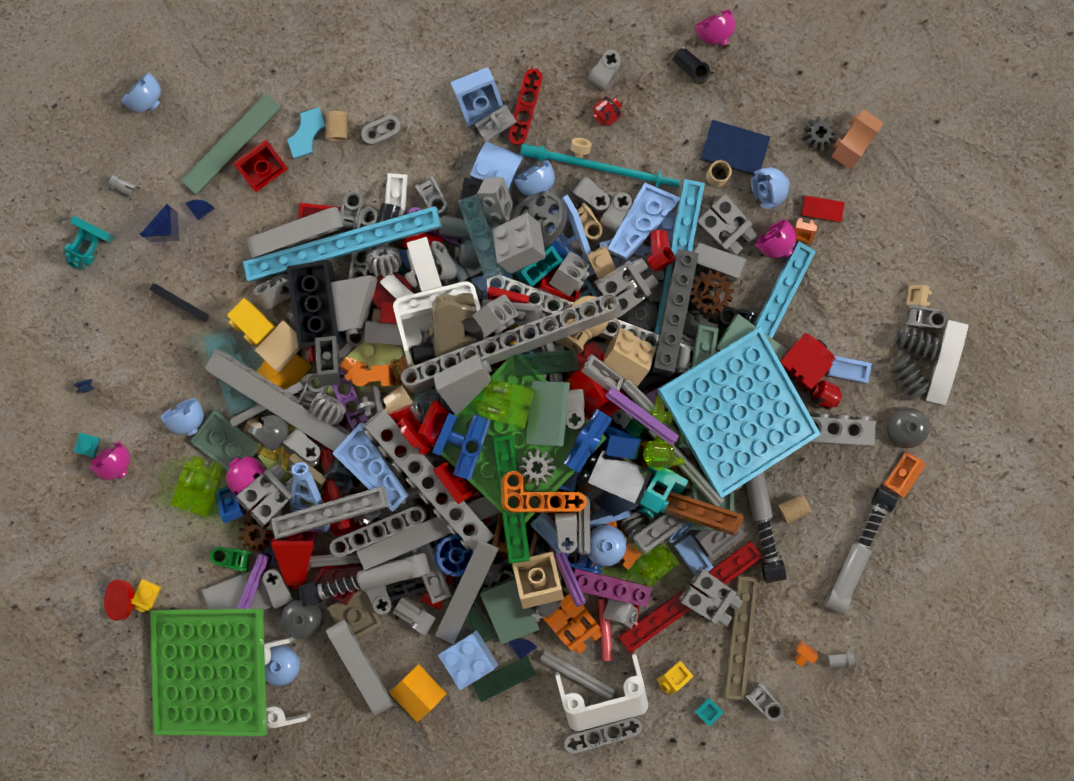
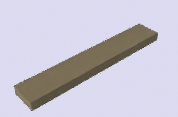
M737 576L735 592L743 603L738 610L733 609L724 699L745 701L758 578Z

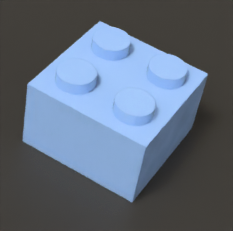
M477 630L443 650L438 655L459 690L464 689L498 666L497 661Z

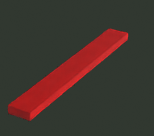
M749 541L714 566L708 573L726 585L763 557L752 541ZM692 583L689 584L705 596L708 595L696 586H694ZM684 589L638 621L637 627L632 626V629L629 628L618 636L629 653L635 651L691 610V608L678 600Z

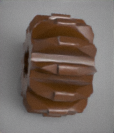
M251 518V524L247 521L243 522L247 529L239 528V531L244 533V536H239L238 539L246 540L242 547L250 544V552L254 550L255 546L257 552H261V545L264 548L269 547L266 541L271 542L273 538L268 537V534L274 532L273 530L266 529L270 526L269 522L262 527L258 522L256 523L254 518ZM259 530L258 534L260 533L261 536L254 540L252 532Z

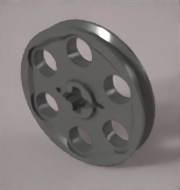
M541 191L537 194L529 195L522 200L514 210L510 220L521 216L524 210L529 209L528 214L541 225L545 248L552 244L562 233L567 221V209L563 201L555 194ZM542 199H546L544 205L539 207V202ZM555 207H559L558 212L552 215V210ZM552 225H555L554 230L550 233H547L548 228Z

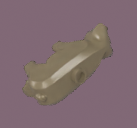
M461 293L456 296L441 294L436 296L433 301L432 324L428 325L429 337H433L436 358L477 343L476 338L465 336L462 321L468 319L475 320L472 315L476 313V308L469 306H474L473 294ZM451 363L448 368L456 365V363Z

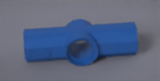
M596 409L587 426L582 429L575 440V445L565 459L564 464L579 473L590 454L594 453L602 439L601 436L606 431L612 418Z
M473 415L467 436L462 444L454 475L471 480L479 455L482 452V446L491 423L490 419ZM471 441H475L478 445L475 453L467 451V445Z

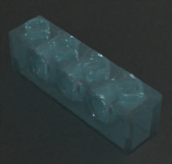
M224 330L203 338L209 357L212 356L215 349L222 350L223 348H228L229 355L244 364L241 353L236 352L234 345H237L233 333L230 334L229 331ZM217 378L231 416L241 414L256 406V402L244 394L236 397L234 395L235 388Z

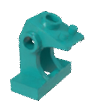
M73 216L70 223L79 227V231L73 244L68 243L64 247L63 254L65 262L74 269L79 268L84 271L86 266L90 267L95 259L94 253L101 240L103 239L111 244L115 236ZM83 239L91 242L86 253L78 250Z
M651 460L647 470L652 472L650 477L652 482L648 489H645L638 506L640 507V512H644L653 518L654 515L657 516L659 511L662 513L665 511L669 503L666 501V498L670 491L681 495L689 480ZM656 483L667 488L664 495L652 490Z

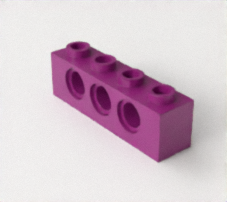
M571 567L582 592L647 607L652 587Z

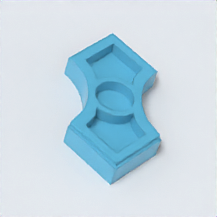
M319 107L300 113V127L295 135L287 139L294 159L312 154L314 138L326 127Z

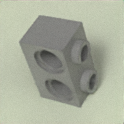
M504 177L484 178L477 193L488 224L502 225L510 220L515 210Z
M570 251L549 284L570 297L573 291H579L590 274L587 271L590 263Z
M504 294L486 304L472 316L488 336L493 332L497 335L504 329L506 330L515 323L513 319L519 313Z

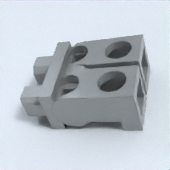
M726 194L697 221V226L720 246L723 251L727 250L733 255H737L743 249L736 239L742 236L749 243L757 236L751 228L752 223Z
M642 258L633 262L628 260L624 265H621L604 278H599L594 282L602 295L613 294L617 297L621 306V314L618 318L652 294L651 290L659 284L653 274L648 275L644 279L641 277L640 273L648 268ZM609 304L610 308L612 309L615 304Z
M279 464L270 470L267 469L235 498L247 512L263 497L265 498L250 513L262 527L292 498L293 479L291 478L287 483L282 484L279 478L285 471Z
M699 567L690 583L708 595L705 596L688 584L678 600L715 624L718 622L728 626L732 617L725 610L729 605L738 610L743 601L736 595L737 593L702 567Z

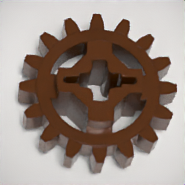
M711 270L708 271V275L701 272L700 279L698 277L694 278L696 284H692V290L694 291H691L690 297L694 298L690 303L697 304L695 309L697 311L702 308L704 315L707 311H710L711 316H713L715 310L721 314L722 307L727 309L729 307L727 302H732L733 300L729 296L734 293V289H729L732 282L726 283V275L722 278L719 277L720 271H717L715 275H712ZM711 280L717 281L719 284L713 283ZM702 283L704 290L698 294V287ZM709 289L716 291L714 297L711 294L706 295ZM725 291L724 300L721 302L719 295ZM703 302L711 303L712 306L706 305Z

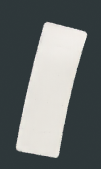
M393 274L392 276L387 275L380 281L396 299L414 294Z

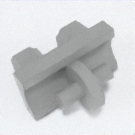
M504 105L477 122L475 126L487 142L517 123L508 107Z
M373 386L371 391L364 394L363 398H361L362 403L357 407L358 412L365 414L366 418L370 420L385 406L383 398L387 396V393L379 392V388Z

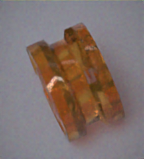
M406 355L402 356L399 360L393 359L390 362L394 377L399 386H405L401 380V375L404 370L409 368ZM416 377L411 378L409 382H415Z

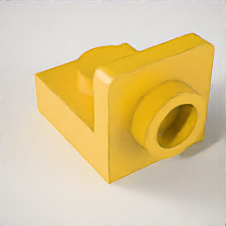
M142 579L131 604H134L133 608L141 612L152 610L162 587Z
M680 660L656 680L661 690L671 695L682 688L693 675Z

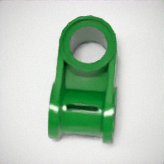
M219 546L210 552V560L218 566L247 572L248 568L246 565L251 552L239 548ZM217 550L225 553V559L222 562L217 561L215 558Z

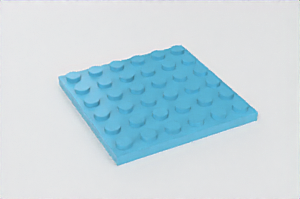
M761 327L754 329L657 389L712 488L721 498L821 435Z

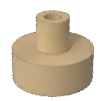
M584 138L572 139L570 149L575 153V157L583 158V155L590 153L592 143Z

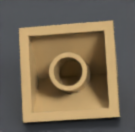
M282 321L255 351L279 372L301 348H298L296 331L287 322Z

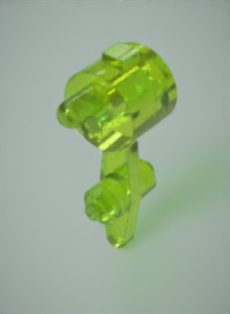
M657 394L655 411H649L648 413L663 424H671L674 418L671 412L664 411V400ZM656 434V440L649 441L644 449V459L647 466L655 467V471H664L665 468H670L672 465H683L685 463L683 457H674L673 445L668 444Z

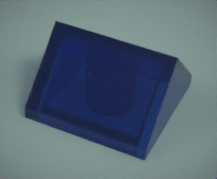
M166 204L139 235L149 242L179 241L178 212Z

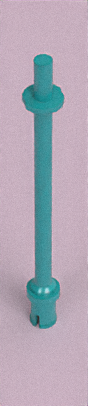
M523 143L520 156L535 158L540 162L549 159L654 182L657 188H659V184L677 188L680 185V180L661 176L662 171L660 170L658 175L551 152L542 145L537 147Z

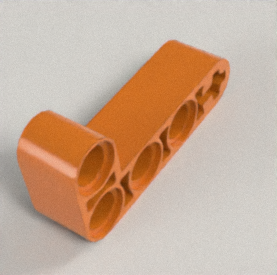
M517 471L508 472L501 480L502 508L509 513L578 512L583 510L587 503L586 497L579 492H524L523 477ZM509 476H514L517 479L515 487L509 486L507 482ZM509 497H514L517 500L516 508L509 507ZM530 497H535L538 500L537 508L530 507ZM551 497H556L559 500L558 508H553L550 505ZM574 499H576V501H579L580 503L576 506V508L575 504L565 505L566 501H571Z

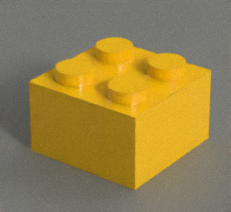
M243 298L227 314L231 319L228 323L239 332L243 331L245 333L243 337L254 346L260 345L276 328L246 298Z

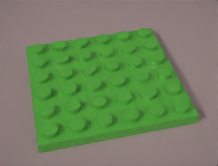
M520 354L508 358L490 377L491 382L459 414L455 415L458 418L452 430L467 436L474 414L491 420L482 446V452L479 455L472 478L468 481L501 513L502 508L492 437L514 436L518 472L520 474L527 472V469H519V466H527V463L521 459L525 457L530 460L527 454L529 451L532 452L534 457H536L535 452L537 449L540 450V457H542L545 451L548 452L545 460L549 458L554 459L553 462L548 463V466H556L555 470L548 469V472L554 475L553 478L545 475L548 483L544 484L542 479L539 478L540 484L536 486L535 478H533L530 484L527 483L530 475H527L523 478V491L556 492L575 472V470L565 465L564 462L573 449L575 440L582 431V429L572 430L566 424L563 447L525 444L532 381L547 380ZM494 385L509 390V393L505 395L489 391V387ZM486 405L504 410V413L501 416L485 412L484 407ZM573 415V419L569 422L577 426L581 418L579 419L577 415ZM585 418V425L583 426V428H585L589 422L587 418ZM604 435L601 436L602 439L597 448L607 439ZM471 441L467 445V451L475 453L478 445L475 441ZM447 442L442 456L456 467L462 448ZM538 461L534 462L533 472L541 473L543 464L541 462L538 464ZM530 497V507L537 508L538 500L535 497ZM524 513L525 523L535 513Z
M263 608L151 610L154 735H267Z

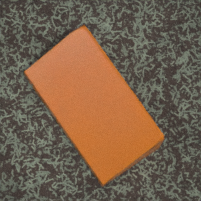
M906 451L884 483V486L899 494L900 497L905 498L926 464Z

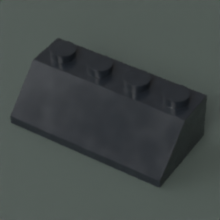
M322 260L287 266L298 348L316 347L315 338L336 336L338 344L344 343L343 333L338 332L331 286V282H335L332 262Z

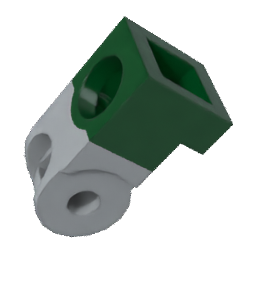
M622 409L611 415L615 423L622 425L634 437L642 440L649 432L647 427Z

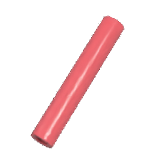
M608 598L597 599L600 632L602 634L603 661H612L610 622L603 618Z

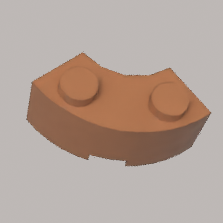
M864 109L860 115L855 113L848 123L851 127L843 139L839 137L832 148L835 151L831 157L852 170L884 122Z

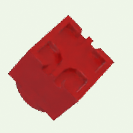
M804 333L787 350L780 362L786 373L789 374V378L796 380V384L804 391H809L832 367V363L836 358L821 340H817L808 333Z

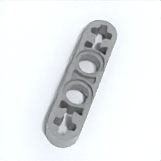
M631 717L568 735L565 738L564 746L569 753H579L637 736L642 730V724L638 718ZM630 721L638 724L635 732L627 729L625 730L626 735H622V729L619 724L623 723V727L629 726ZM612 726L619 730V734L615 738L607 735L608 728ZM595 732L599 735L597 743L592 744L588 742L587 736L589 733ZM580 735H584V741L587 746L583 747V743H579L576 745L577 748L573 749L572 746L567 744L570 743L571 738L579 741L581 740Z

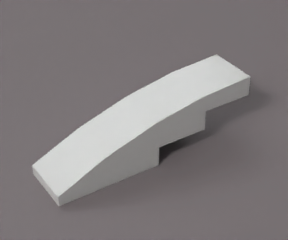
M427 237L408 242L407 246L421 291L424 292L442 287Z
M951 320L947 321L943 340L940 341L937 358L933 364L928 386L929 390L927 391L925 401L946 405L963 350L968 324Z

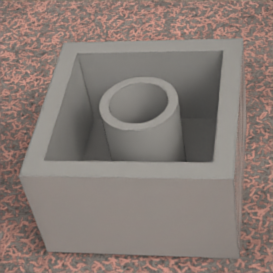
M528 213L492 229L497 263L509 273L516 272L546 258L541 225Z

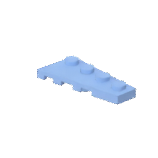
M644 183L609 245L608 252L627 260L650 236V233L679 205L680 197Z
M360 423L332 454L369 490L385 486L390 506L388 508L393 512L408 497V494L375 442L371 441L364 433L366 428L363 423Z

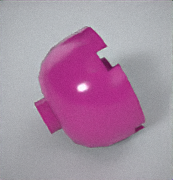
M731 9L721 11L722 16L714 14L696 24L697 26L694 27V30L702 42L708 45L717 44L718 47L729 42L728 38L733 35L736 27Z
M782 219L768 228L770 231L765 237L762 233L755 243L760 252L768 258L775 259L782 256L786 258L794 251L792 248L796 243L797 236L788 220Z
M120 441L114 442L115 447L112 449L105 448L91 462L94 466L88 467L100 479L107 481L118 478L120 480L128 473L127 467L130 464L131 458L129 451Z
M237 457L228 465L230 469L226 473V483L233 494L237 496L264 473L267 468L254 457H244L241 460Z

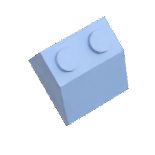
M488 67L450 82L468 127L503 107L496 83Z
M485 142L475 161L470 178L483 181L484 178L504 177L508 191H510L523 156Z

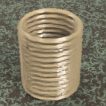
M343 111L326 112V139L330 141H344L348 139L347 113Z
M715 161L706 174L708 183L714 187L723 186L731 176V167L725 161ZM716 167L723 169L726 173V179H715L711 170Z
M802 494L780 505L778 504L779 512L787 525L811 514L809 505Z

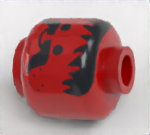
M605 96L594 105V113L592 115L601 126H611L622 116V111L620 110L622 104L615 97L611 99Z
M821 380L810 390L812 402L826 410L837 407L841 402L842 393L840 387L829 381Z

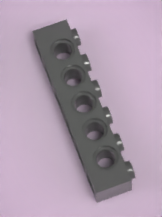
M678 249L675 254L651 373L671 377L675 372L699 253Z

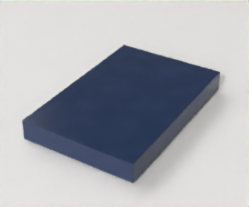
M712 120L700 159L711 163L722 160L727 162L732 169L755 175L754 171L762 168L770 136Z

